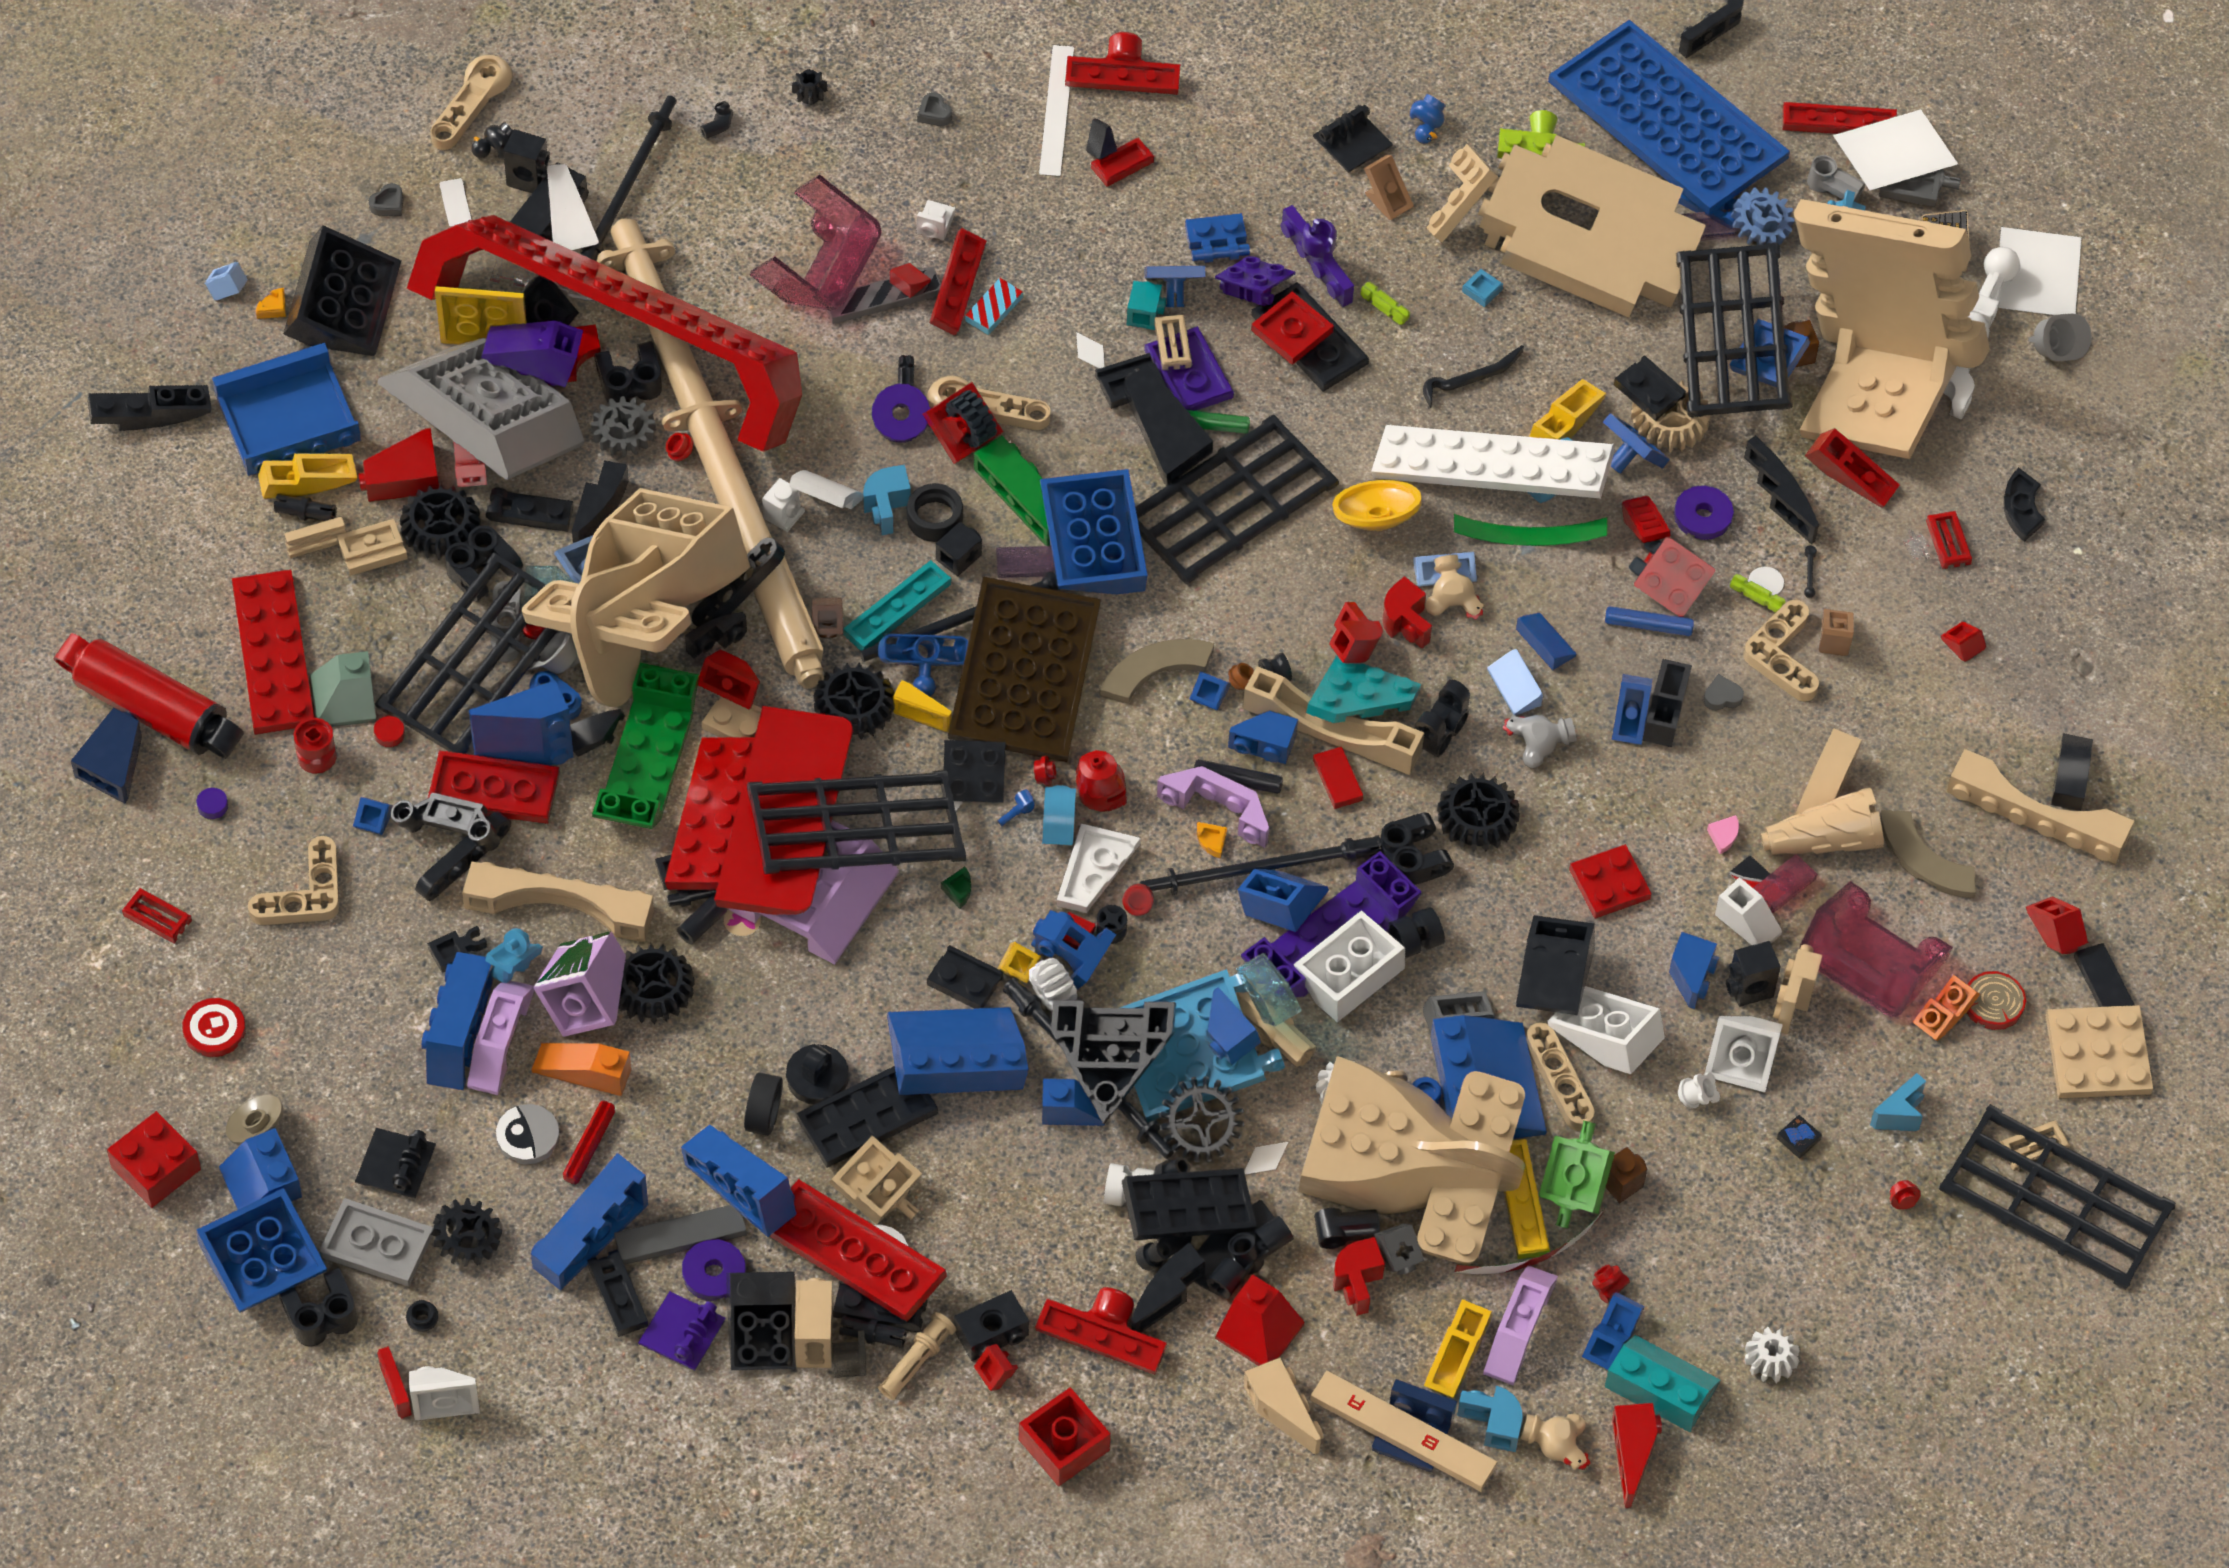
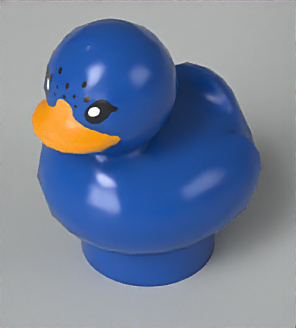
M1426 94L1423 100L1415 101L1410 109L1411 119L1417 118L1425 123L1418 126L1415 131L1416 140L1422 144H1427L1433 139L1438 138L1434 128L1441 127L1445 120L1443 110L1446 105L1429 94Z

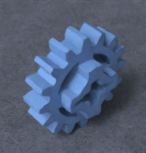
M1755 187L1750 194L1745 191L1733 207L1735 209L1731 217L1736 220L1732 226L1733 228L1741 229L1738 234L1739 238L1745 235L1748 237L1747 244L1750 245L1753 241H1756L1757 245H1763L1764 243H1778L1780 245L1792 231L1791 226L1795 219L1790 217L1793 212V208L1785 207L1788 201L1786 198L1782 200L1777 198L1779 192L1776 191L1773 195H1770L1768 188H1764L1762 193H1759Z

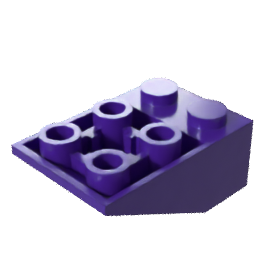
M558 321L490 326L481 358L488 360L493 365L514 369L521 375L537 377L550 385L566 387L577 358L583 330Z

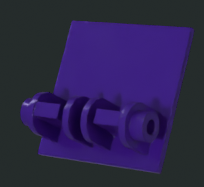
M1248 256L1216 275L1215 279L1221 280L1219 287L1220 290H1223L1224 294L1266 306L1267 304L1271 305L1274 300L1271 289L1295 275L1296 272L1284 268L1281 264H1270L1260 261L1258 257Z
M669 1291L638 1344L695 1371L726 1318L715 1312L717 1306L709 1301L704 1305H698Z

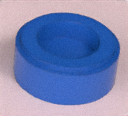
M1422 1077L1412 1083V1085L1425 1092L1439 1104L1442 1089L1436 1080Z

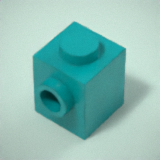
M1133 281L1127 306L1126 325L1155 330V317H1158L1159 314L1164 315L1166 298L1162 297V285L1148 281Z

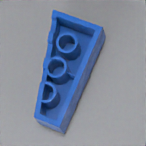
M457 952L453 964L448 963L446 967V984L439 987L437 995L438 1007L431 1010L429 1026L431 1027L429 1031H424L421 1048L426 1049V1078L429 1085L464 1090L466 1083L465 1066L470 1067L474 1039L477 1038L481 1017L485 1013L494 980L491 976L493 965L486 962V957Z
M709 1124L681 1146L685 1166L767 1237L796 1215L795 1196L791 1191L788 1177L730 1139L725 1132H720Z
M617 1153L550 1232L534 1245L531 1251L532 1268L561 1291L587 1266L588 1259L596 1257L615 1238V1232L622 1231L648 1206L646 1175Z

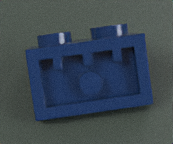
M1396 1379L1391 1389L1389 1404L1448 1435L1454 1420L1457 1401ZM1378 1436L1375 1437L1372 1451L1428 1472L1433 1471L1434 1466Z

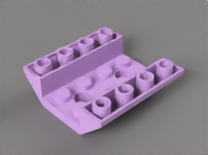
M832 820V830L849 829ZM872 840L835 842L837 855L882 852ZM892 864L839 867L838 870L822 868L820 869L811 907L804 913L797 915H771L736 909L729 910L753 923H756L759 917L763 915L808 938L809 952L835 965L899 873V869L896 866H892Z

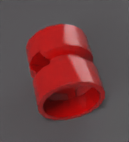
M316 717L301 721L295 727L293 733L298 764L303 770L313 774L330 770L337 759L332 727L327 721Z

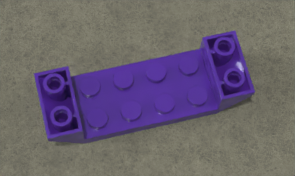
M1379 851L1357 868L1355 882L1311 913L1296 932L1289 930L1272 943L1263 937L1241 954V958L1282 999L1304 997L1309 992L1305 987L1306 978L1294 967L1297 961L1360 911H1363L1389 933V922L1404 917L1421 896V891Z

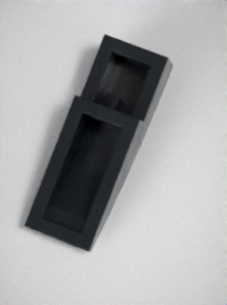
M604 460L598 484L585 483L572 528L573 543L594 535L602 522L617 509L629 482L628 464Z
M1662 659L1642 741L1672 747L1692 665Z
M2063 733L2051 805L2081 811L2085 799L2093 739Z
M1190 1242L1175 1253L1159 1269L1147 1285L1131 1318L1132 1330L1140 1333L1187 1302L1186 1287L1205 1275V1260Z

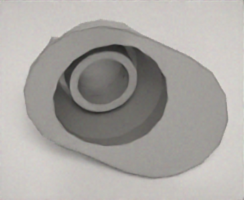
M2073 313L2058 314L2039 322L2035 328L2034 336L2029 337L2028 341L2034 343L2040 355L2049 357L2053 361H2068L2082 358L2088 352L2092 334L2087 320L2081 315Z
M558 631L541 652L540 659L537 662L534 661L528 670L544 667L556 674H560L568 668L579 664L580 661L572 633Z

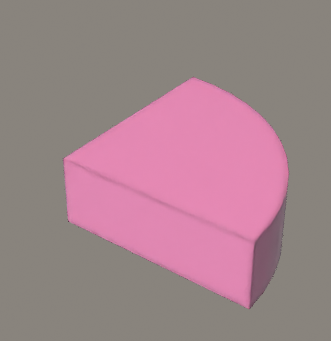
M1736 815L1708 824L1707 831L1719 854L1729 850L1737 838L1739 823Z

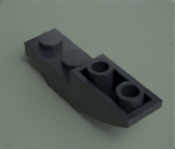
M208 385L149 386L148 393H89L87 400L90 424H118L119 431L142 430L178 424L211 413L212 409Z

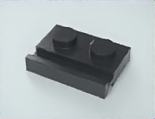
M1150 353L1095 370V377L1099 381L1111 409L1128 404L1124 394V381L1126 376L1136 368L1140 370L1145 365H1148L1165 384L1156 364L1151 359Z
M1645 355L1641 358V361L1635 362L1614 379V386L1655 421L1673 408L1676 402L1680 399L1683 400L1686 396V390Z
M949 945L944 956L942 955L928 976L927 985L974 1009L984 1008L996 990L997 984L1003 979V971Z

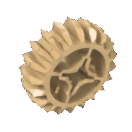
M1683 380L1679 385L1686 390L1685 398L1676 402L1673 408L1656 421L1634 402L1632 404L1631 421H1633V428L1638 431L1639 435L1644 436L1649 444H1656L1659 450L1662 447H1667L1670 453L1675 447L1682 452L1685 449V445L1693 448L1696 441L1701 442L1704 433L1708 430V421H1710L1711 416L1691 418L1687 415V411L1684 409L1687 410V402L1689 401L1688 387L1684 386ZM1701 391V405H1707L1708 400H1703V394Z

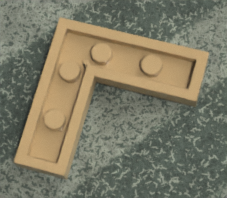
M1468 144L1453 155L1449 167L1463 184L1449 195L1448 202L1441 210L1436 211L1432 215L1427 229L1440 242L1447 238L1498 177L1482 157Z

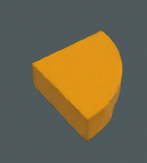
M284 287L272 290L268 296L259 301L256 307L257 319L286 317Z
M1197 822V839L1199 844L1207 853L1221 859L1227 836V827Z

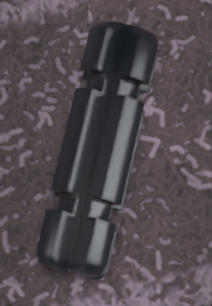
M901 355L898 359V384H909L914 387V357L911 355Z

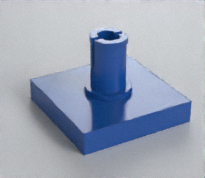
M1205 265L1144 267L1145 279H1163V281H1166V307H1174V293H1176V307H1185L1184 281H1187V278H1205Z
M1758 319L1754 324L1756 347L1773 345L1772 323ZM1784 328L1785 345L1788 346L1786 360L1789 378L1808 348L1810 341L1807 336ZM1774 356L1757 357L1758 381L1777 388ZM1745 359L1732 360L1729 364L1731 370L1746 376Z
M1611 413L1603 421L1624 442L1615 452L1611 462V467L1621 474L1637 454L1662 469L1670 461L1666 455L1652 443L1649 444L1646 438L1639 435L1638 431L1626 421Z

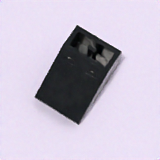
M1533 916L1527 938L1516 1007L1578 1015L1595 951V923Z
M795 1272L726 1273L731 1370L796 1369Z

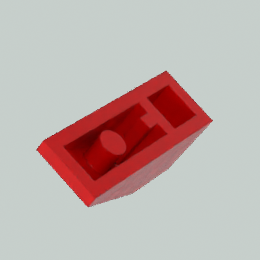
M1836 428L1820 434L1805 454V457L1824 474L1881 508L1887 504L1900 486L1898 482Z
M1653 1403L1614 1406L1612 1427L1625 1508L1632 1507L1654 1449L1657 1434L1662 1433L1660 1414L1655 1415Z

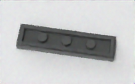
M731 1205L614 1233L617 1249L624 1265L689 1250L694 1245L705 1240L719 1239L726 1241L747 1236L742 1214Z

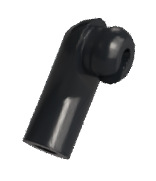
M722 101L717 103L714 108L716 111L714 121L700 126L701 133L705 139L729 129L733 118V110L730 109L728 102Z

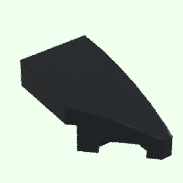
M615 709L571 724L573 752L579 757L605 744V742L612 744L615 739L613 733L619 720H624V712L621 709Z

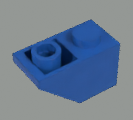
M1267 711L1232 726L1229 731L1228 748L1234 749L1240 754H1251L1262 757L1269 762L1286 764L1297 736L1298 719Z
M1681 932L1672 955L1669 973L1688 1007L1695 1009L1698 999L1704 1000L1710 985V982L1706 981L1708 973L1714 975L1720 957L1715 956L1717 943Z

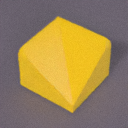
M1014 941L1010 943L997 969L1003 971V974L1012 978L1017 977L1021 982L1027 984L1029 981V970L1035 967L1041 956Z

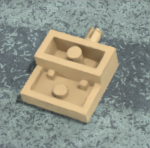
M1801 945V948H1798L1795 960L1789 959L1784 980L1780 987L1773 1018L1779 1019V1024H1783L1781 1033L1788 1034L1795 1009L1808 1012L1822 955L1813 953L1814 949L1810 945Z
M873 1136L868 1139L829 1182L876 1225L896 1208L906 1215L910 1221L920 1211L906 1197L922 1173L900 1153L894 1155Z

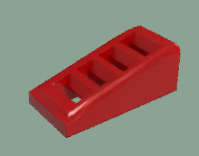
M1642 496L1622 502L1623 521L1642 543L1671 536L1670 529L1649 496Z

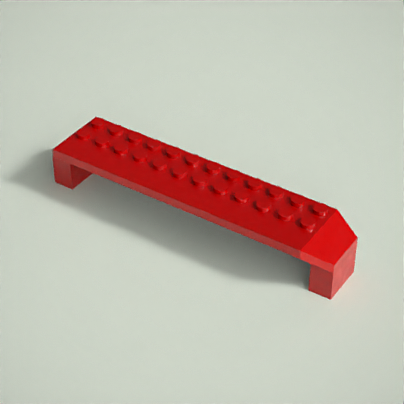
M495 215L468 220V222L454 225L422 240L406 289L434 300L436 299L435 286L459 287L469 255L481 250L490 252L734 363L750 401L737 440L762 452L786 443L802 398L797 352Z

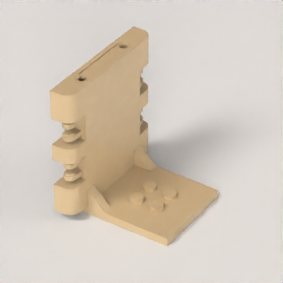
M1800 199L1794 211V217L1800 243L1812 253L1806 264V269L1811 287L1819 290L1821 293L1815 305L1821 335L1825 340L1837 343L1834 364L1800 428L1801 437L1817 440L1820 434L1836 428L1859 449L1910 459L1956 367H1977L1983 363L1990 350L1985 323L1971 320L1968 317L1979 299L1977 282L1963 280L1960 277L1972 257L1967 231L1963 228L1928 221H1919Z

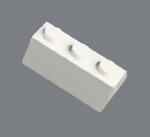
M1360 911L1297 961L1294 967L1306 978L1305 987L1314 1002L1336 1022H1339L1405 969V947L1363 911Z

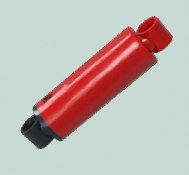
M71 633L53 658L59 666L72 674V680L78 688L123 713L129 712L140 723L197 755L204 754L210 750L217 756L227 759L244 735L243 730L239 726L226 719L227 712L225 707L103 639H96L89 643L82 637Z

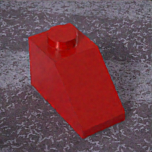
M721 649L705 658L698 681V686L748 710L752 708L760 684V680L746 661Z
M2053 896L2026 906L2029 917L2047 947L2061 954H2071L2078 951V947L2089 943L2080 908Z

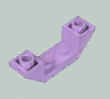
M1203 766L1163 775L1158 779L1157 797L1164 803L1184 809L1196 791L1203 798L1215 800L1225 805L1232 812L1242 813L1239 818L1238 835L1246 842L1258 844L1264 848L1268 844L1269 826L1256 791Z
M509 981L508 983L501 982L493 990L474 1043L467 1084L469 1089L495 1095L499 1094L507 1071L506 1054L520 1014L526 1015L534 993V986Z
M1529 1265L1519 1277L1498 1327L1483 1375L1514 1385L1525 1359L1529 1340L1544 1305L1547 1306L1558 1276Z

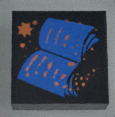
M1798 1115L1777 1134L1776 1139L1800 1159L1821 1140L1822 1134L1803 1117Z

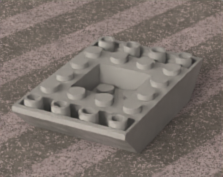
M486 338L455 345L380 377L377 382L391 395L409 406L412 411L417 412L429 421L432 426L441 430L455 443L461 445L473 454L476 459L485 463L506 480L566 454L584 444V438L571 401L537 377L521 375L514 369L496 366L489 363L488 360L482 359L481 356Z

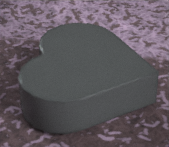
M927 93L922 99L917 122L936 126L948 125L952 120L951 107L944 103V98L939 93Z
M387 184L381 188L380 192H376L369 197V209L374 215L402 216L403 192L399 185Z
M1718 674L1706 689L1704 704L1707 708L1715 711L1721 710L1724 707L1736 708L1743 701L1744 691L1738 684Z

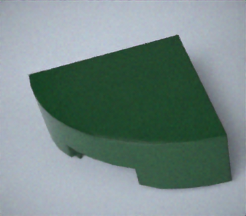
M965 866L941 882V889L959 909L967 903L971 895V878Z

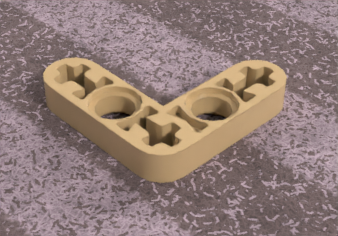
M1790 600L1748 639L1745 644L1743 657L1751 667L1792 697L1806 702L1814 699L1817 695L1819 680L1814 673L1783 652L1782 649L1807 624L1809 608L1800 600ZM1797 612L1800 613V617L1796 615L1790 620V624L1787 623L1790 613L1793 615ZM1777 628L1784 632V636L1782 638H1773L1769 635L1768 631ZM1753 650H1763V653L1758 652L1756 655L1752 653ZM1783 664L1789 668V672L1779 674L1774 671L1773 666ZM1806 683L1810 685V688L1804 687L1801 689L1799 687L1800 685L1804 686Z
M319 836L309 843L310 890L261 893L253 896L248 902L249 916L253 923L257 925L326 921L338 914L337 851L335 842L331 838ZM320 848H326V863H320ZM320 873H329L332 876V879L324 884L318 883L315 880L316 876ZM293 901L299 902L302 905V908L294 913L288 912L285 909L286 905ZM307 901H311L312 910H308ZM322 901H328L327 908H321ZM276 904H279L280 913H276ZM260 906H266L265 913H259Z

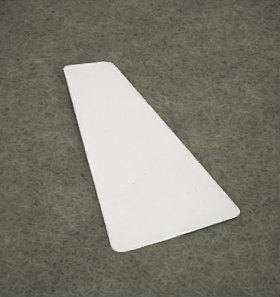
M567 165L548 166L547 174L553 242L570 250L598 244V238Z

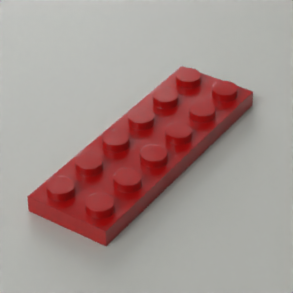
M292 570L232 578L254 735L295 729L301 721L307 718H314Z
M800 1179L791 1187V1191L795 1196L796 1215L770 1235L774 1240L906 1322L947 1277L946 1269Z

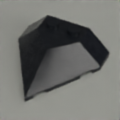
M1080 1000L1053 1001L1051 1032L1062 1048L1066 1059L1103 1124L1108 1121L1173 1036L1176 1014L1175 1002H1144V1008H1090L1085 1001Z

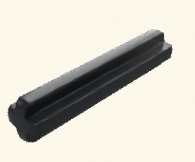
M1201 759L1196 760L1194 768L1203 766L1247 788L1278 794L1281 792L1283 777Z

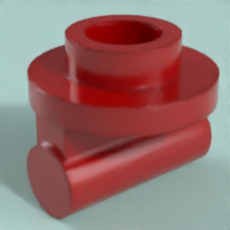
M1608 1264L1595 1272V1279L1592 1285L1599 1292L1601 1300L1608 1303L1616 1292L1619 1293L1630 1283V1280L1622 1273L1619 1266L1611 1267Z

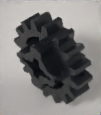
M469 1198L465 1199L464 1205H460L456 1199L452 1201L451 1208L443 1205L440 1214L435 1216L434 1225L431 1230V1235L435 1236L433 1246L443 1247L440 1256L444 1257L450 1254L452 1256V1264L461 1259L464 1267L468 1266L470 1260H473L478 1266L481 1264L483 1257L487 1260L491 1259L493 1251L498 1249L499 1239L502 1235V1229L497 1228L500 1219L491 1218L493 1209L482 1210L481 1201H478L473 1206Z

